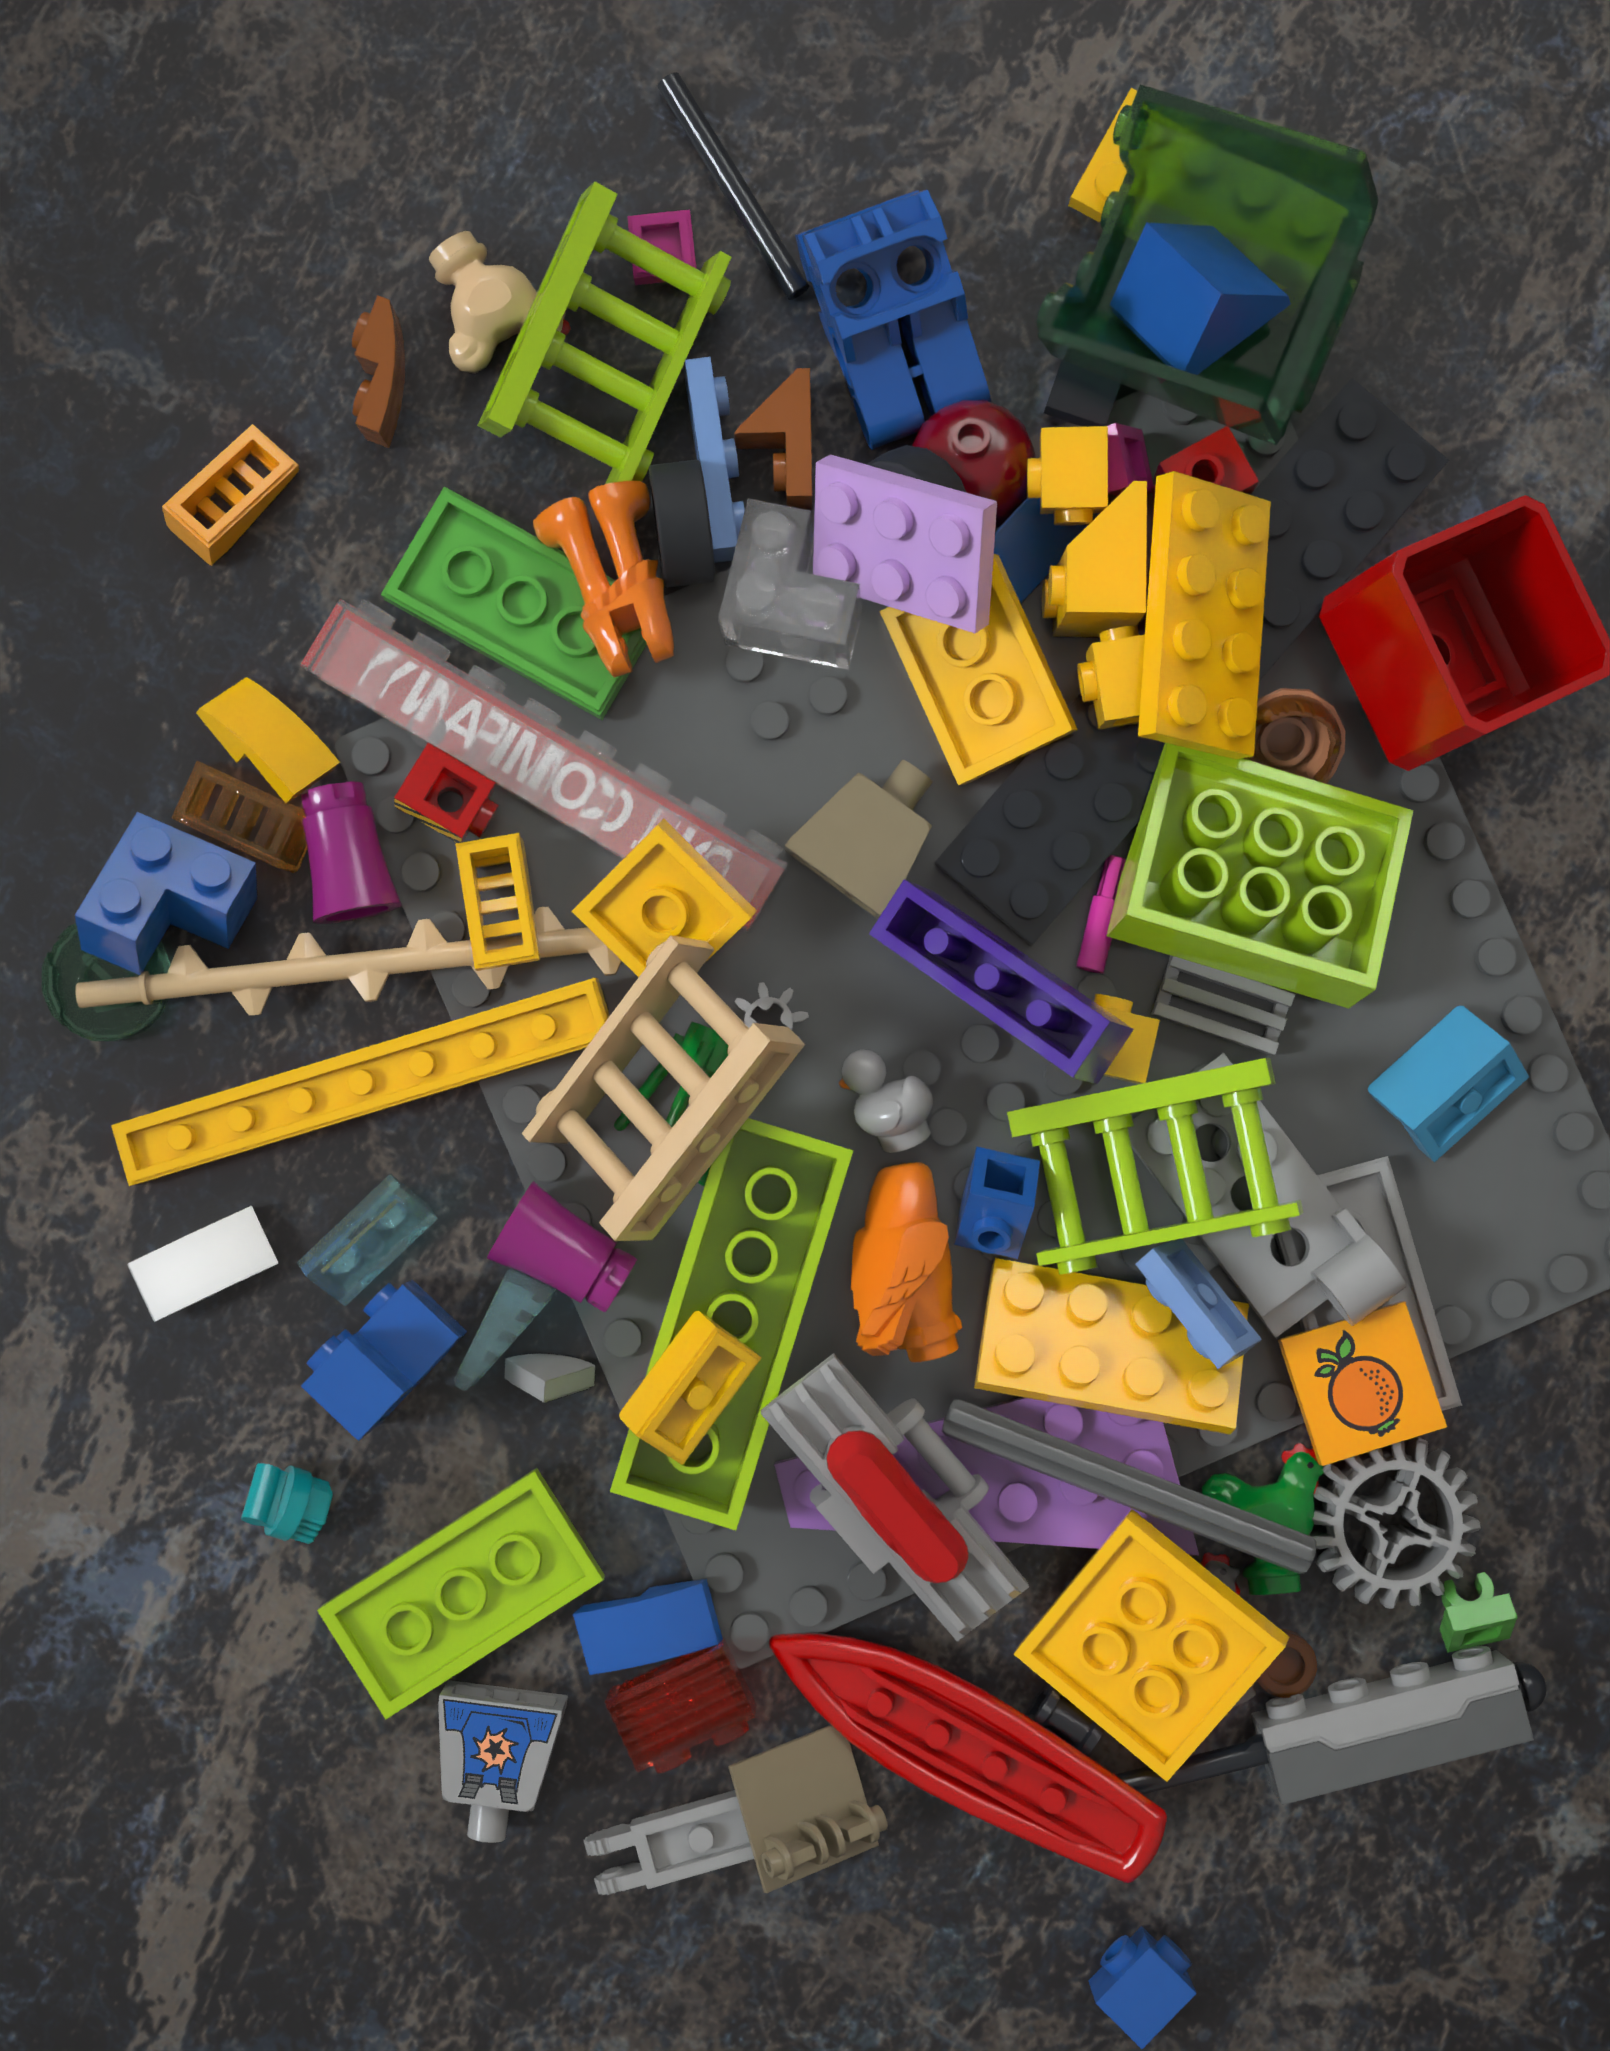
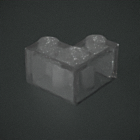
M747 499L718 621L725 645L849 670L863 611L860 584L807 573L814 546V528L810 510Z

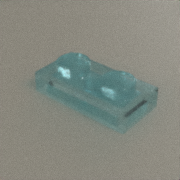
M389 1174L297 1263L309 1280L344 1306H347L438 1218L426 1202L392 1174Z

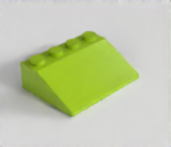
M1165 743L1120 877L1106 936L1349 1009L1375 991L1377 987L1414 810L1244 758L1232 759Z

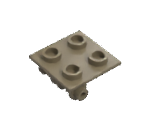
M832 1725L728 1766L764 1893H769L878 1846L880 1832L888 1827L882 1808L879 1805L872 1807L867 1805L850 1742Z

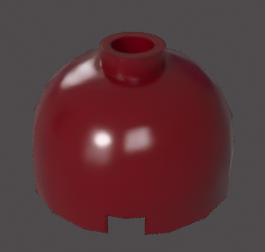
M962 400L938 410L922 424L912 446L927 448L946 460L962 480L966 493L997 501L995 528L1001 527L1028 497L1027 460L1028 458H1035V450L1024 424L1008 409L985 400Z

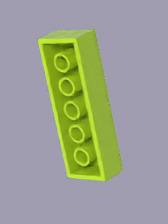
M748 1118L711 1164L646 1376L695 1311H700L762 1358L683 1465L640 1439L629 1429L610 1492L735 1531L737 1530L769 1426L768 1421L761 1415V1409L779 1394L854 1150Z

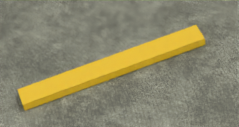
M592 978L111 1125L128 1184L133 1186L585 1049L609 1018V1012L599 979Z

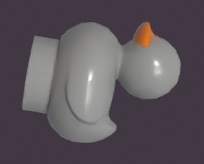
M865 1049L854 1051L843 1063V1078L839 1081V1086L860 1094L854 1106L855 1121L858 1126L870 1135L878 1136L883 1151L889 1153L907 1150L926 1140L931 1133L926 1119L933 1107L932 1092L928 1086L916 1076H908L906 1079L884 1083L887 1072L885 1063L880 1055Z

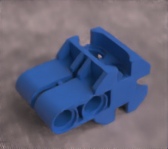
M915 190L795 235L807 281L812 282L821 309L818 313L825 334L836 359L839 361L860 427L871 450L918 433L925 422L912 381L913 377H917L930 416L941 408L962 400H985L991 402L987 381L967 321L968 313L965 292L958 271L951 269L943 240L948 238L941 216L928 190L920 192ZM909 246H915L922 251L926 262L924 274L918 281L912 284H906L901 280L896 266L898 256ZM855 268L865 278L866 291L860 302L846 307L838 299L835 287L837 279L844 271ZM900 333L904 337L911 359L910 363L906 362L900 344L902 343Z

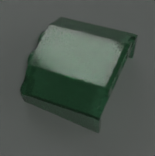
M1140 84L1132 106L1125 105L1120 111L1113 132V143L1119 146V156L1127 171L1119 192L1112 191L1105 202L1100 221L1101 228L1103 229L1095 251H1089L1083 257L1077 272L1076 285L1064 283L1057 293L1049 292L1044 298L1037 318L1038 338L1049 353L1056 358L1264 442L1277 445L1285 435L1293 411L1302 413L1309 404L1360 282L1364 262L1357 260L1367 232L1374 221L1379 201L1367 154L1352 147ZM1146 222L1214 226L1289 296L1291 305L1198 375L1165 365L1113 313L1110 302Z

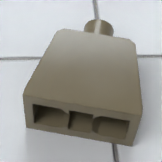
M905 760L900 761L882 787L865 775L857 773L785 844V852L876 919H879L902 881L906 880L932 827L928 821L915 813L913 809L933 781L921 770Z

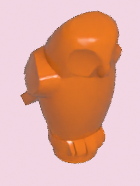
M922 1162L896 1164L882 1168L878 1172L869 1195L865 1214V1227L855 1233L852 1254L851 1290L853 1291L854 1309L858 1310L860 1321L856 1338L858 1346L872 1356L889 1355L890 1351L897 1350V1348L906 1349L910 1362L934 1360L955 1352L959 1348L955 1333L962 1329L960 1318L952 1311V1264L948 1244L947 1225L943 1224L938 1217L937 1197L931 1169Z

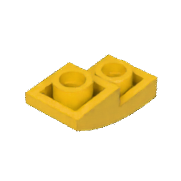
M248 677L200 707L196 712L236 763L248 757L286 804L331 773L340 763L320 738L293 711Z

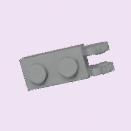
M735 1790L632 1819L631 1824H620L608 1829H602L590 1834V1836L585 1837L583 1840L588 1856L606 1855L617 1850L636 1846L640 1863L632 1862L620 1867H612L594 1878L599 1895L615 1894L619 1891L643 1885L650 1889L754 1859Z

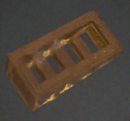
M196 761L171 817L172 819L274 867L291 873L298 871L308 850L302 822L306 815L302 807L291 802L286 804L280 797L207 764ZM219 784L223 786V789L209 820H206L201 816L215 785ZM239 795L245 796L231 829H226V824ZM263 806H266L269 809L253 841L249 839V836Z

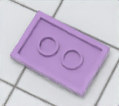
M830 454L816 462L813 583L962 630L977 633L989 625L997 501Z

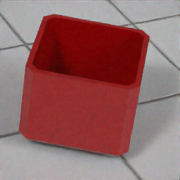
M1527 495L1397 550L1325 596L1319 616L1389 763L1407 771L1610 675L1609 636L1545 504Z

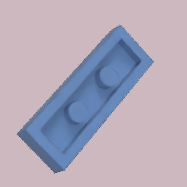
M711 357L685 360V385L696 459L701 463L706 490L714 563L732 561L737 559L738 541L748 539V529L743 501L732 502L728 478L739 477V468L734 438L722 439L719 416L730 415L725 376L713 377Z

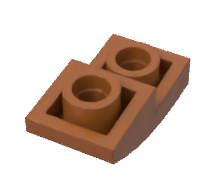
M377 295L371 313L364 311L360 315L353 332L352 347L356 349L354 355L365 373L373 375L372 381L365 379L361 383L355 396L353 415L357 417L355 424L366 440L390 448L398 423L405 383L404 340L399 317L390 300Z

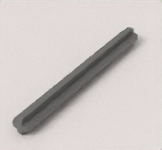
M954 1399L947 1410L942 1425V1432L945 1436L1295 1573L1305 1574L1314 1560L1316 1540L1309 1535L966 1401Z

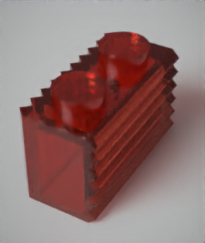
M722 1637L723 1640L718 1645L672 1658L656 1668L649 1669L645 1673L638 1674L634 1678L628 1679L609 1689L605 1700L607 1709L611 1713L612 1720L622 1737L623 1744L627 1748L629 1757L632 1759L637 1772L654 1766L657 1773L667 1772L691 1758L692 1755L689 1748L712 1738L715 1746L724 1745L744 1735L750 1729L747 1721L756 1717L757 1704L741 1670L738 1668L725 1637Z

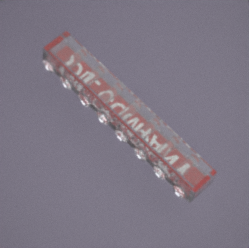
M339 599L300 664L302 668L426 743L429 742L494 781L496 785L621 859H624L664 818L757 910L753 917L741 928V930L749 934L787 870L788 864L778 858L783 850L781 846L752 829L743 838L723 826V823L728 815L699 797L695 796L690 805L672 796L667 793L672 782L649 767L639 763L635 772H632L612 760L617 749L597 736L584 730L578 740L559 729L557 726L562 717L536 700L528 698L524 707L505 697L502 695V692L507 685L482 668L473 665L467 674L446 662L452 652L430 637L418 632L414 640L411 641L392 630L391 628L396 619L369 601L362 599L358 608H355L344 600Z

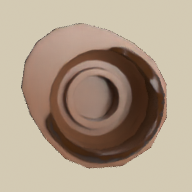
M1280 688L1258 698L1254 756L1244 759L1327 784L1335 774L1345 753L1346 731L1334 706L1310 689Z

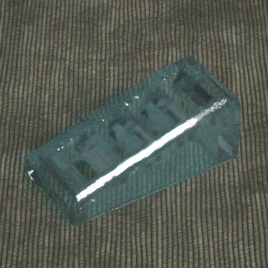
M509 1268L454 1379L456 1382L455 1386L464 1391H467L471 1386H475L556 1295L557 1289L521 1271Z

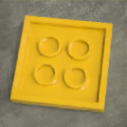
M1131 1509L1024 1638L1014 1652V1655L1168 1782L1283 1651L1289 1636L1141 1515Z

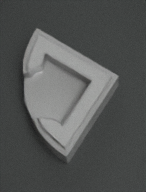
M518 1355L505 1358V1379L545 1403L594 1386L595 1365L564 1355Z

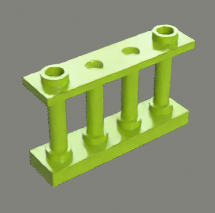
M594 181L579 198L477 426L501 438L513 429L514 424L521 428L529 424L611 466L612 470L605 484L620 481L642 482L654 455L653 452L646 449L706 313L709 312L714 315L727 295L731 280L723 275L732 257L720 251L705 261L700 271L617 225V217L609 214L618 194ZM604 249H607L689 294L675 329L591 284L592 276L583 271L592 251L595 250L601 254ZM580 307L663 351L664 354L650 385L647 386L564 342L566 335L557 329L566 309L568 308L575 312ZM552 365L638 409L624 443L622 444L539 401V393L532 390L531 386L540 366L550 370Z
M1263 1058L1007 1112L1012 1138L1030 1135L1032 1147L1039 1146L1060 1247L1036 1253L1039 1266L1057 1263L1060 1275L1096 1268L1095 1255L1244 1226H1250L1252 1237L1291 1230L1289 1218L1300 1216L1304 1213L1301 1200L1281 1204L1278 1202L1257 1101L1263 1100L1261 1087L1276 1084L1271 1059ZM1222 1096L1224 1108L1231 1107L1253 1208L1219 1216H1213L1192 1114L1198 1113L1196 1100ZM1157 1109L1159 1121L1166 1120L1188 1222L1149 1229L1128 1128L1134 1126L1133 1113ZM1093 1122L1095 1134L1102 1133L1123 1234L1085 1242L1064 1141L1071 1139L1068 1127Z

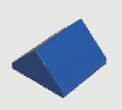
M1146 222L1110 302L1113 313L1184 384L1291 305L1289 296L1214 226Z

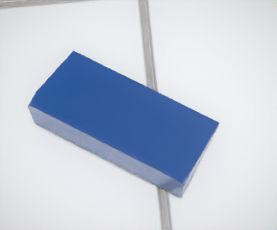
M1027 497L995 532L994 554L999 555L1020 603L1049 574L1050 566H1057L1067 545L1088 526L1054 525V514H1040V498ZM1093 513V520H1094L1100 513Z

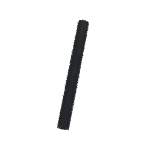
M674 72L667 75L658 83L659 91L788 300L799 297L808 290L810 285L679 73Z

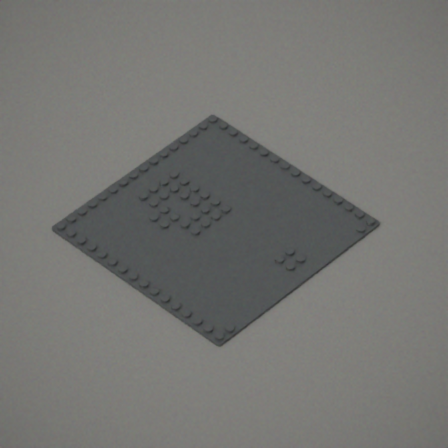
M1246 344L1227 352L1186 384L1174 375L1116 400L1106 425L1118 423L1142 429L1154 485H1156L1154 475L1160 462L1227 425L1259 480L1254 491L1299 440L1259 349L1251 344ZM1065 422V423L1060 424V425H1058V426H1056V427H1082V426H1079V425H1076V424H1073V423H1070V422ZM1040 434L1030 437V440L1035 450V458H1040ZM1152 492L1147 494L1146 614L1155 501ZM1108 494V505L1118 496ZM814 532L715 574L714 582L692 584L664 596L667 614L671 623L674 656L655 663L646 644L632 669L633 672L627 677L603 721L504 666L467 681V683L784 870L751 928L747 930L742 927L697 972L743 1022L746 1012L735 1003L736 998L745 999L752 1004L760 999L758 987L759 983L762 982L768 988L769 997L777 999L788 988L793 989L792 999L787 1004L791 1013L803 1011L808 1012L809 1018L803 1022L793 1023L792 1029L805 1046L748 1118L854 1150L778 1396L834 1353L885 1414L903 1402L915 1398L925 1409L923 1418L926 1422L944 1418L954 1399H960L982 1408L1020 1398L1019 1396L974 1388L992 1264L995 1258L1039 1266L1036 1253L1060 1247L1039 1146L1032 1147L1030 1135L1012 1138L1007 1112L1138 1085L1103 1076L1098 1084L1071 1077L872 937L869 933L878 919L785 852V844L857 773L865 775L882 787L901 760L911 763L933 781L913 809L915 813L928 821L932 827L906 880L932 890L1093 1002L1095 994L1126 999L1133 1002L1131 1013L1160 1020L1146 1083L1196 1073L1222 1053L1227 1056L1233 1065L1270 1058L1276 1084L1261 1087L1263 1100L1260 1101L1316 1175L1388 1156L1448 1359L1610 1289V1139L1440 756L1410 771L1389 763L1319 618L1321 610L1259 681L1258 698L1280 688L1310 689L1332 704L1346 731L1345 753L1335 774L1327 784L1414 811L1376 990L1349 1009L1284 990L1295 994L1292 1006L1288 1008L1285 1017L1287 1021L1284 1030L1280 1032L1276 1054L1272 1056L1151 1015L1170 955L1112 938L1103 974L1085 971L1076 967L1092 898L1097 895L1104 862L1032 946L1028 945L934 864L1026 756L966 785L958 786L879 612L888 606L814 584ZM1357 569L1350 575V577L1344 582V584H1346L1347 582H1349L1350 580L1359 575ZM1042 581L1021 603V606L1067 707H1069L1081 693L1077 665L1078 663L1087 662V650L1092 643L1100 642V637H1053V618L1042 617ZM1146 614L1143 616V618L1137 626H1139V624L1145 619ZM387 716L337 739L335 752L348 782L357 781L364 785L367 805L371 806L373 810L377 834L389 874L413 931L418 920L430 919L447 942L470 940L456 842L409 814H405L395 808L394 805L395 795L428 742L495 782V789L490 800L498 804L499 807L493 819L480 838L469 832L464 842L519 833L525 846L534 914L539 907H549L565 930L587 927L571 911L625 857L438 747L447 736L445 720H442L424 736H420ZM453 791L444 792L438 798L440 808L446 812H455L463 804L461 796ZM1138 823L1110 855H1117L1127 859ZM511 863L477 868L478 878L511 873ZM514 886L480 891L481 901L516 896ZM518 909L483 915L484 925L519 919ZM521 932V933H515V934L504 935V936L520 935V934H522V932ZM589 953L540 958L539 961L510 965L500 988L487 989L471 966L430 970L452 1021L592 978L599 979L610 1016L639 978L623 962L616 975L605 976ZM1179 972L1177 978L1178 982L1269 1013L1272 1012L1274 1003L1183 972ZM1173 994L1169 1005L1261 1037L1264 1036L1267 1027ZM682 995L678 997L659 1022L672 1037H674L675 1033L685 1036L691 1021L713 1029ZM774 1005L769 1012H764L758 1008L753 1013L752 1018L759 1024L784 1026L780 1021L781 1014L783 1013L780 1007ZM1464 1006L1511 1044L1529 1078L1436 1162H1433L1418 1149L1402 1123L1373 1099L1368 1091V1087L1454 1008ZM642 1045L622 1073L639 1089L659 1061ZM585 1049L478 1081L525 1192L531 1183L535 1181L566 1209L596 1230L612 1238L599 1222L614 1204L613 1196L615 1193L570 1142L568 1144L529 1142L522 1134L536 1115V1107L540 1100L558 1086ZM865 1049L880 1055L885 1063L887 1072L884 1083L906 1079L908 1076H916L928 1086L932 1092L933 1107L926 1119L931 1131L926 1140L907 1150L889 1153L883 1151L878 1136H872L858 1126L855 1121L854 1106L860 1094L839 1086V1081L843 1078V1063L852 1052ZM668 1073L648 1100L665 1120L681 1086L670 1073ZM605 1094L585 1121L635 1176L652 1155L650 1152L652 1144L632 1122L623 1131H617L614 1128V1123L622 1111ZM1143 1112L1133 1113L1132 1119H1135ZM1093 1122L1070 1126L1068 1129L1071 1139L1064 1142L1085 1242L1122 1235L1123 1230L1102 1133L1095 1134ZM1203 1125L1195 1131L1202 1160L1215 1162L1225 1155L1228 1141L1225 1133L1220 1128L1214 1125ZM976 1147L1040 1160L1035 1206L1018 1259L954 1245L961 1197ZM1133 1150L1149 1229L1187 1222ZM922 1162L931 1169L937 1197L938 1217L943 1224L947 1225L949 1235L948 1244L952 1264V1311L960 1318L962 1323V1329L955 1333L959 1348L949 1355L924 1362H910L906 1349L898 1348L897 1350L890 1351L889 1355L872 1356L863 1351L856 1342L860 1321L858 1310L854 1309L853 1291L851 1290L854 1236L859 1229L865 1227V1214L869 1195L878 1172L882 1168L901 1163ZM1246 1176L1239 1178L1231 1190L1232 1202L1240 1211L1253 1209ZM698 1182L653 1240L617 1241L614 1248H619L629 1253L637 1261L606 1313L588 1303L585 1298L581 1303L572 1299L620 1411L645 1379L705 1187L701 1186ZM1198 1235L1182 1238L1230 1300L1248 1303ZM1273 1236L1270 1245L1271 1253L1275 1260L1283 1265L1275 1236ZM1166 1242L1095 1255L1097 1267L1078 1271L1077 1273L1146 1285V1277L1135 1264L1151 1249ZM1057 1263L1042 1265L1043 1267L1058 1269ZM1249 1305L1247 1321L1262 1340L1245 1353L1243 1357L1236 1429L1231 1434H1224L1163 1423L1178 1478L1305 1423L1278 1343V1339L1302 1332L1299 1321L1275 1338ZM770 1424L736 1531L662 1508L693 1580L707 1579L723 1638L720 1643L729 1663L737 1669L746 1668L773 1656L774 1653L768 1643L769 1639L774 1635L795 1633L823 1634L915 1593L889 1562L873 1574L837 1531L790 1528L774 1463L796 1457L797 1455ZM995 1542L1004 1554L1026 1545L1024 1543Z

